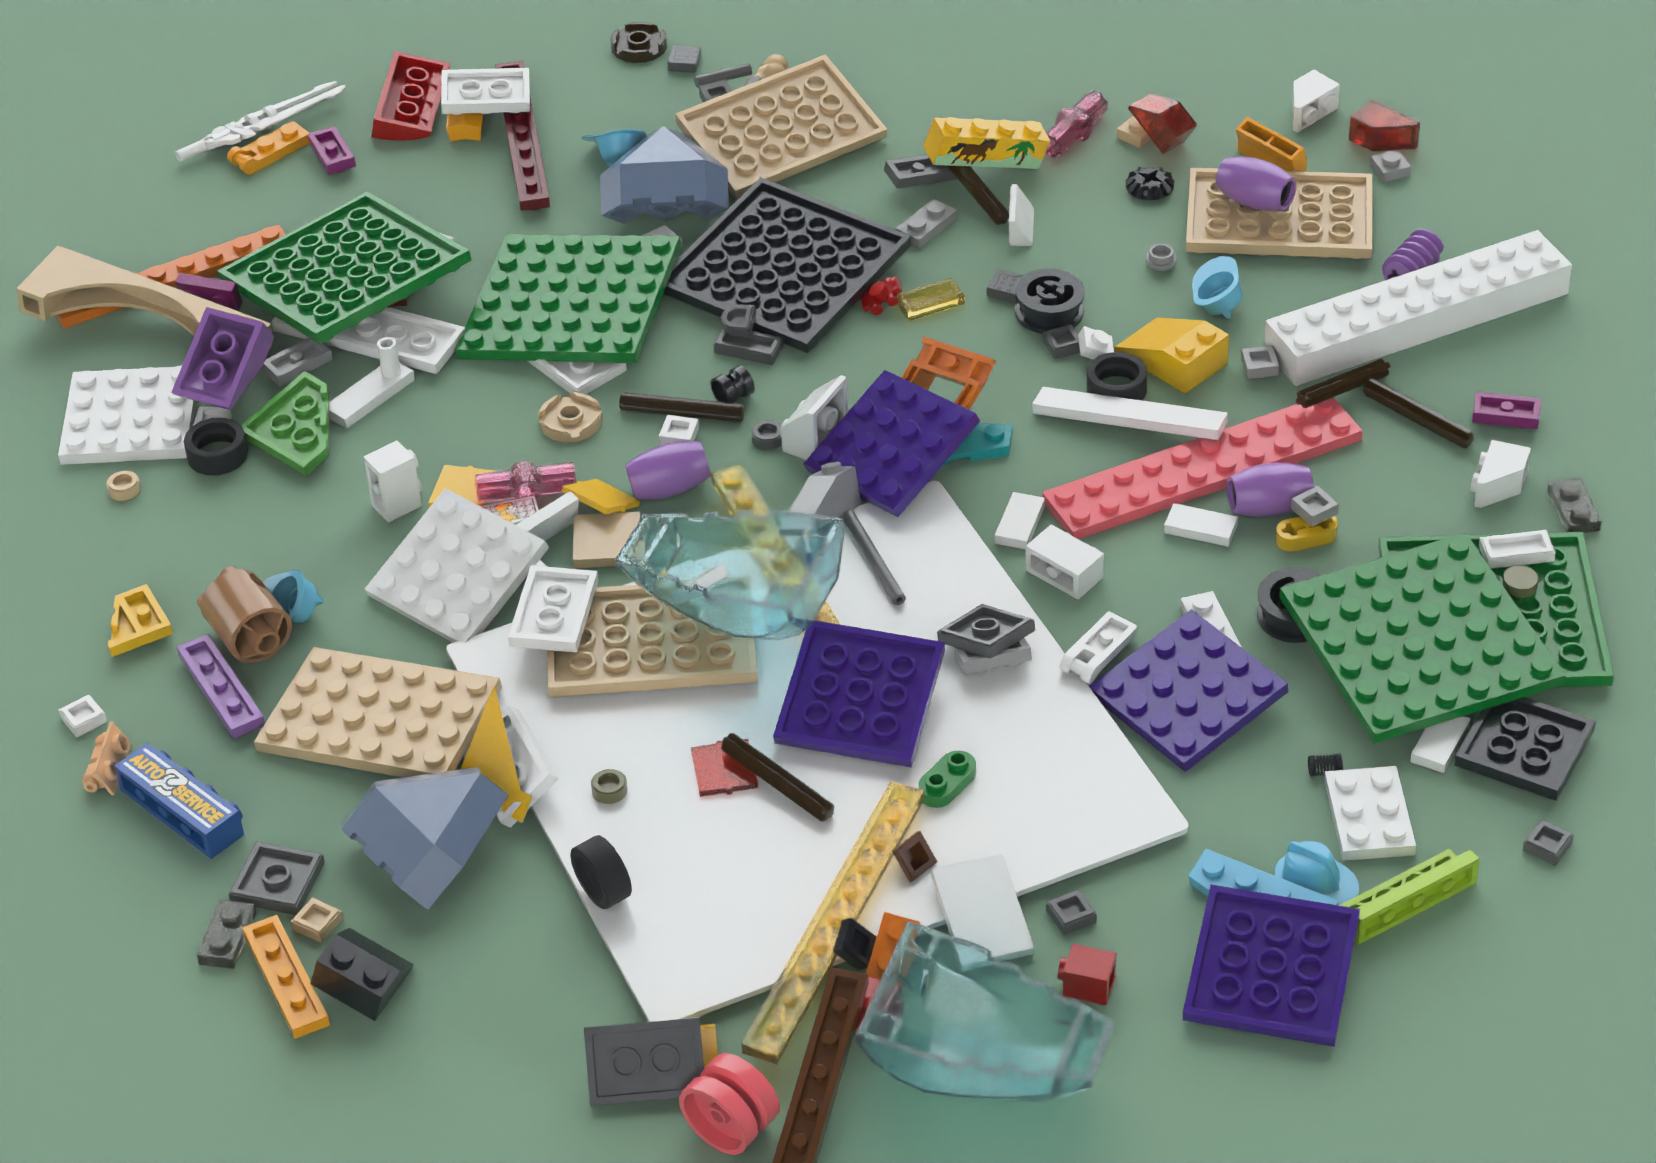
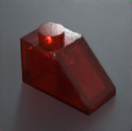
M1151 93L1128 107L1129 111L1162 154L1184 143L1197 127V123L1181 102Z
M1374 100L1369 101L1350 116L1349 140L1368 150H1408L1418 147L1420 122Z

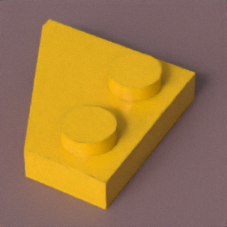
M147 584L115 596L113 606L115 613L111 619L112 635L111 640H108V649L111 657L173 634L169 620Z

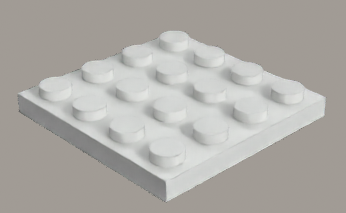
M182 365L176 367L73 372L58 453L60 465L187 458L184 437L186 432L193 426L196 401L171 393Z
M445 488L364 590L369 597L452 643L459 640L465 643L474 635L483 633L527 577L530 566H535L549 549V546L545 540Z

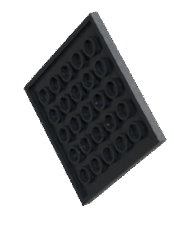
M760 177L676 260L663 294L719 317L730 306L755 305L756 316L752 331L781 337L784 344L808 353L911 246V236Z

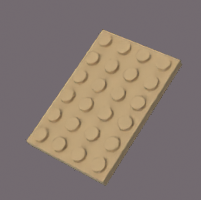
M826 54L675 113V123L682 132L728 169V191L735 199L741 197L760 177L775 183L887 136V128Z
M1190 168L1186 252L1372 259V174L1286 171L1296 180V193L1292 203L1286 210L1264 211L1241 205L1221 192L1216 186L1217 168Z
M750 576L724 578L705 592L683 602L678 601L673 591L688 581L597 587L577 653L547 650L549 698L758 682Z
M313 647L254 740L257 752L398 777L454 771L473 739L492 688H496L498 696L502 685L498 677Z

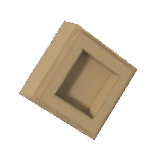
M312 897L290 922L292 930L323 943L343 920L342 910Z

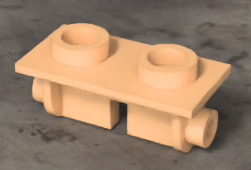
M113 721L109 723L107 732H103L95 740V747L90 759L93 763L88 764L86 773L82 778L83 787L88 792H96L97 789L105 787L112 796L116 793L119 783L114 766L128 756L132 744Z

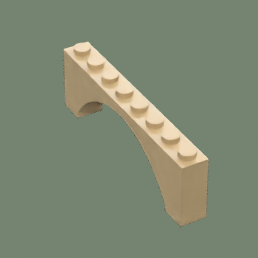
M59 245L16 288L19 311L47 321L51 316L84 308L131 307L147 310L169 318L194 336L205 308L209 307L261 321L272 333L271 323L262 319L252 317Z

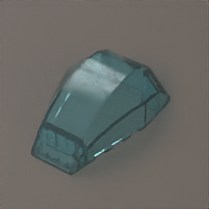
M769 510L768 516H753L752 511H738V517H719L718 512H705L704 518H688L687 513L643 514L615 558L617 566L639 587L662 604L693 621L734 637L782 640L800 635L813 624L836 584L840 572L845 522L841 518L785 510ZM722 563L729 572L726 578L708 590L697 584L693 587L684 585L698 574Z
M907 921L855 1037V1042L875 1065L894 1079L925 1093L1003 1102H1040L1067 1097L1092 1087L1116 1022L1074 998H1071L1070 1001L1054 993L1053 986L1043 980L1039 983L1021 974L1020 967L1009 961L1006 964L991 957L992 951L979 944Z

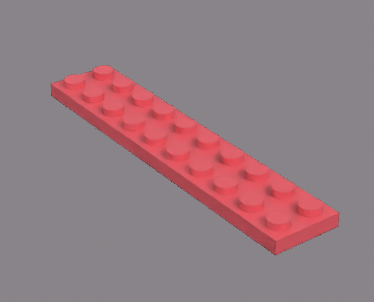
M1334 397L1308 408H1303L1301 404H1295L1223 430L1219 440L1197 438L1042 492V497L1045 498V506L1064 531L1077 539H1082L1168 509L1173 506V503L1182 504L1225 489L1228 477L1246 468L1274 462L1296 464L1362 441L1363 430Z

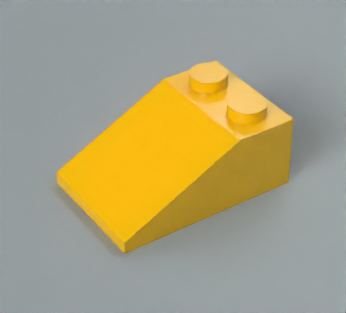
M1157 317L1116 345L1114 352H1122L1142 360L1149 373L1186 394L1228 364L1229 334L1205 320Z

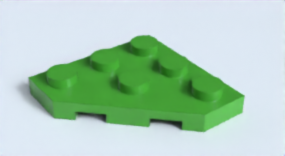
M304 371L241 424L246 441L307 476L329 457V389L327 383Z

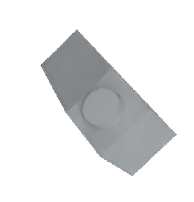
M831 462L822 465V470L809 476L779 527L780 534H808L843 515L846 511L861 505L855 466H841V462Z

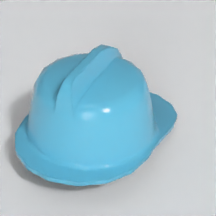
M624 129L600 135H587L581 137V139L597 143L603 161L608 166H611L647 135L641 130Z
M1229 256L1213 258L1197 270L1192 282L1195 305L1202 306L1211 315L1223 314L1227 319L1231 318L1232 309L1240 303L1243 297L1239 283L1238 265L1235 259Z
M291 570L273 575L263 582L291 617L292 623L307 621L313 614L315 607L323 604V598L317 595L316 587L309 580L305 579L299 570Z
M1292 841L1288 845L1287 854L1278 861L1275 867V876L1336 899L1339 905L1359 894V881L1355 874L1346 866L1337 862L1329 848L1321 842L1302 841L1298 843Z

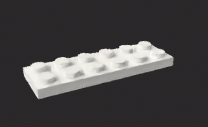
M386 307L384 311L371 315L360 321L357 326L348 328L335 335L333 339L323 343L328 346L379 359L377 342L381 338L391 337L396 340L399 363L407 367L438 374L455 352L460 338L466 331L463 326ZM278 317L271 321L273 331L302 339L309 338Z

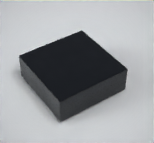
M853 918L844 919L841 922L833 952L856 970L867 969L876 936Z

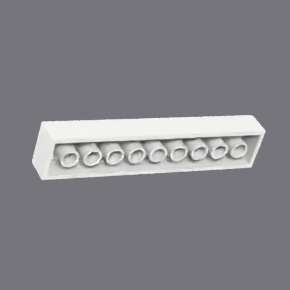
M1539 230L1265 320L1264 346L1273 345L1279 368L1295 386L1566 295L1569 292L1572 264Z

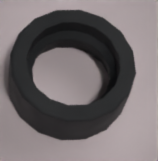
M1111 352L1100 355L1092 360L1087 367V393L1143 400L1147 393V367L1142 360L1131 354ZM1111 376H1121L1129 378L1132 382L1125 385H1110L1101 380Z
M227 418L202 420L193 425L184 437V447L189 466L197 473L204 475L230 473L239 468L247 459L248 447L242 426L234 420ZM226 441L232 443L230 446L219 451L206 452L200 450L202 447L213 442Z
M596 835L571 849L570 858L575 875L595 905L601 909H608L631 895L632 885L628 871L621 857L607 839Z

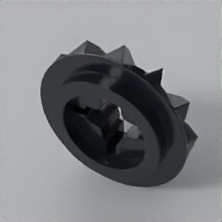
M1151 166L1146 169L1138 167L1137 171L1129 172L1128 179H1126V189L1132 196L1138 199L1159 200L1171 194L1174 189V180L1171 173L1164 172L1162 167L1157 169Z

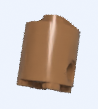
M235 566L224 568L219 577L210 583L205 592L197 599L202 616L238 661L251 664L267 660L279 652L290 638L292 630L291 617L252 571L238 570Z

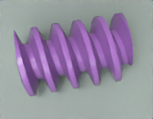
M1423 228L1415 230L1384 261L1382 266L1384 279L1388 280L1438 263L1444 248L1441 239L1430 230Z

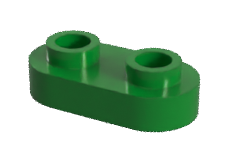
M951 751L945 754L919 780L918 791L921 802L934 808L950 804L975 779V758L965 751Z

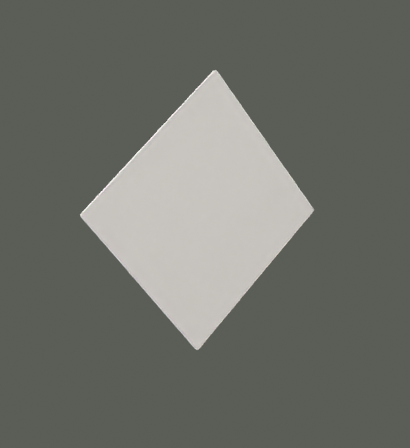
M939 481L928 482L899 517L869 502L852 509L904 593L906 600L900 605H895L844 522L843 515L808 534L777 533L625 584L636 585L689 581L698 574L722 563L729 572L726 578L750 576L758 682L549 698L547 650L509 647L508 635L512 623L474 635L465 643L459 640L447 645V655L456 671L500 678L502 689L498 694L501 712L509 705L520 711L559 778L531 806V809L648 1022L699 1017L846 962L836 955L833 949L841 922L847 918H853L874 934L876 938L884 912L920 921L917 935L946 924L931 878V868L1003 854L1017 897L1188 832L1189 824L1088 684L1080 679V675L1074 672L1069 674L1059 668L1065 653ZM981 604L1032 618L1035 621L1036 631L1024 637L1031 648L1032 660L1021 662L1020 665L1015 667L1002 666L988 669L982 674H964L956 661L955 648L945 645L944 657L912 768L774 744L773 734L809 619L938 641L937 631ZM730 733H735L833 803L835 807L832 817L828 818L825 822L819 821L730 757L721 749L723 738L727 737ZM951 751L970 753L976 761L975 779L950 804L944 807L934 808L923 804L919 799L918 783L921 777L945 754ZM606 769L618 770L627 779L628 792L621 801L612 804L601 803L592 795L591 780L593 776ZM921 831L938 862L914 881L909 882L892 850L915 832ZM596 835L607 839L615 848L628 871L632 885L631 895L608 909H601L588 897L575 875L570 858L573 847Z

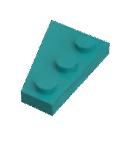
M978 423L942 466L949 465V460L967 458L970 461L1009 456L1013 425Z

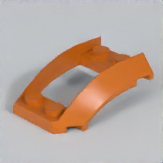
M923 337L921 343L924 346L918 358L910 361L901 378L926 390L929 389L935 377L963 385L964 388L954 403L971 410L984 388L996 361L977 353Z

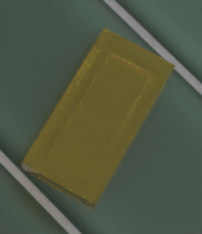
M952 278L897 294L899 298L897 306L908 321L965 304V295Z

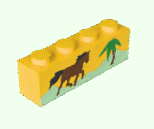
M948 117L933 119L923 147L933 165L1039 169L1050 139L1040 122L1009 121L1005 119L1000 121L983 120L980 118L957 119Z

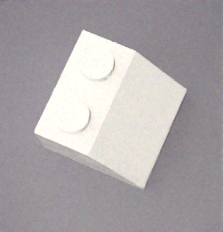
M840 375L815 389L806 400L801 401L791 417L783 421L780 427L783 452L807 460L847 414V377Z

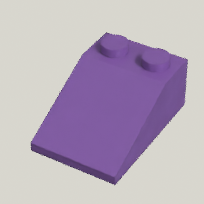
M206 307L171 393L183 398L231 410L263 366L274 339L273 334L261 321Z

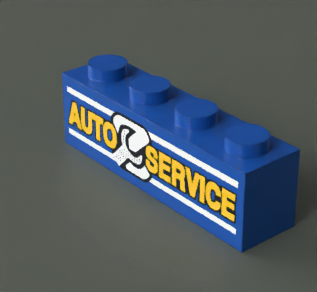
M146 743L114 766L122 792L209 858H214L244 836L241 822L243 815L238 806L232 801L227 802L221 798L211 785H204L197 780L188 768H181L174 763L165 751H158L149 743Z

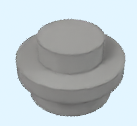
M1155 244L1150 247L1149 252L1146 254V264L1156 271L1171 269L1177 261L1173 248L1168 244Z

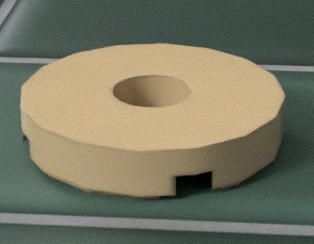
M572 392L569 393V396L562 398L561 394L556 395L544 402L539 410V426L543 434L559 442H578L588 439L597 433L602 425L603 416L600 404L596 399L587 394ZM570 415L576 416L574 418H565L566 416Z

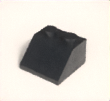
M348 928L337 933L319 956L310 984L375 1021L409 974L413 964L355 930Z

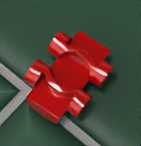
M894 276L875 282L867 293L861 297L863 310L865 312L871 310L872 314L879 315L883 312V302L886 301L889 306L897 305L899 303L897 294L903 292L900 279Z

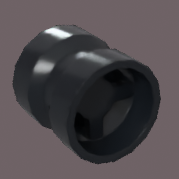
M742 365L730 369L728 375L721 374L711 379L710 382L712 393L718 402L735 403L738 397L744 398L755 391L754 381L748 370Z

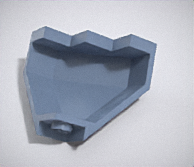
M665 126L642 138L600 175L601 216L623 224L643 213L667 222L686 211L709 220L729 209L728 169L688 136Z
M479 767L375 781L343 820L341 830L350 839H355L364 846L362 851L378 867L393 876L391 880L400 889L429 910L464 867L505 802L508 794L480 773Z

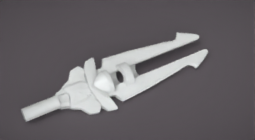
M334 81L316 86L308 93L276 105L266 106L260 111L246 115L236 123L232 121L224 126H219L212 131V134L207 135L200 141L175 151L176 158L179 162H182L207 150L239 143L241 140L256 135L254 131L268 130L273 124L324 99L336 97L346 90V86L337 87L338 83Z

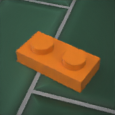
M884 912L866 971L868 977L897 984L900 993L920 921Z

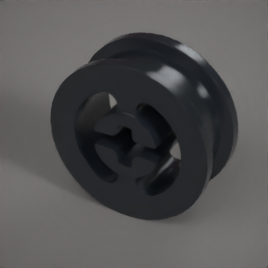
M1041 269L1030 272L1023 276L1016 286V318L1025 328L1041 334L1045 331L1071 324L1075 328L1082 321L1084 314L1082 304L1085 295L1084 286L1076 276L1062 270Z
M1285 568L1269 574L1261 582L1258 588L1259 605L1257 619L1261 628L1268 635L1289 643L1308 642L1280 599V588L1321 576V574L1305 568ZM1279 601H1280V608L1275 605V604H1276L1277 602H1279Z

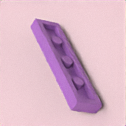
M209 634L177 646L178 655L233 739L264 726L265 722L262 713Z

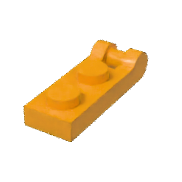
M292 121L265 136L259 137L242 148L238 146L232 147L227 153V159L235 166H239L240 170L250 175L308 145L309 132Z

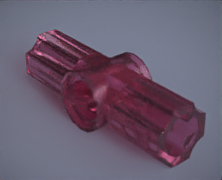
M1093 90L1086 94L1071 109L1064 107L1060 110L1055 125L1046 133L1050 139L1046 150L1047 156L1056 158L1058 155H1062L1077 139L1080 141L1087 140L1092 132L1093 124L1108 110V101L1104 99L1102 93Z
M520 461L512 465L509 470L475 474L474 476L478 503L513 498L520 499L535 496L537 501L544 494L562 492L563 486L576 483L573 462L535 466L532 462Z

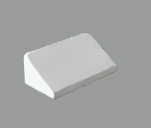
M1012 184L1009 207L1010 246H1032L1034 207L1018 185Z

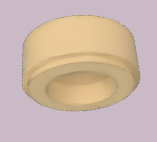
M131 471L116 472L108 478L106 483L109 496L117 501L133 499L141 491L139 477Z

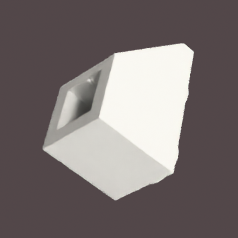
M1312 70L1294 81L1292 116L1293 130L1295 132L1301 131L1338 109L1340 84L1316 70Z
M1495 440L1491 441L1488 452H1482L1478 464L1480 474L1474 473L1470 492L1475 493L1474 507L1482 508L1521 494L1528 474L1531 448Z

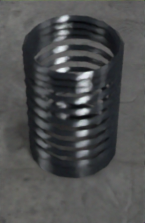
M1340 753L1330 754L1329 756L1326 754V758L1324 754L1323 756L1319 755V757L1316 755V759L1314 755L1308 756L1309 775L1324 776L1326 767L1327 771H1329V764L1331 771H1333V768L1334 771L1343 770L1342 755Z

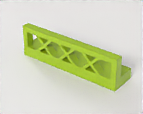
M1449 848L1339 905L1360 909L1355 942L1359 945L1476 884L1480 858L1471 849L1457 856Z

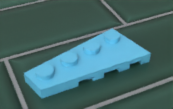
M1209 849L1204 850L1189 874L1190 885L1207 897L1210 885L1212 884L1339 905L1336 899Z

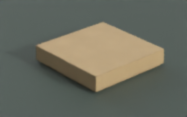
M640 512L574 515L573 568L640 565Z

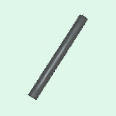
M852 510L846 511L842 516L844 522L895 605L904 603L906 600L904 593L856 514Z

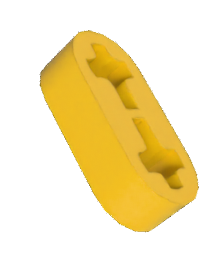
M1300 516L1285 519L1277 524L1276 545L1284 551L1292 552L1332 543L1337 537V518L1333 516L1312 527Z

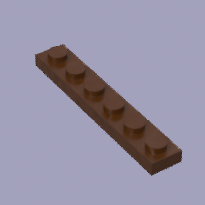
M830 968L773 1163H817L869 984L868 974Z

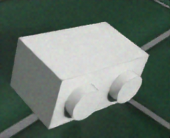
M395 441L363 457L371 505L388 523L422 506L420 496L422 485L416 471L419 464L412 450L405 449L398 441Z
M1050 525L1026 545V571L1079 600L1104 578V553L1073 537L1068 532Z

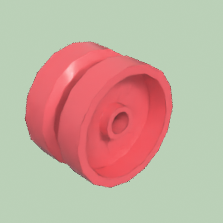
M728 1053L716 1055L703 1069L701 1076L694 1078L682 1090L679 1096V1106L682 1114L694 1132L710 1146L730 1155L742 1154L755 1140L758 1131L765 1130L780 1112L779 1099L765 1076L751 1063Z

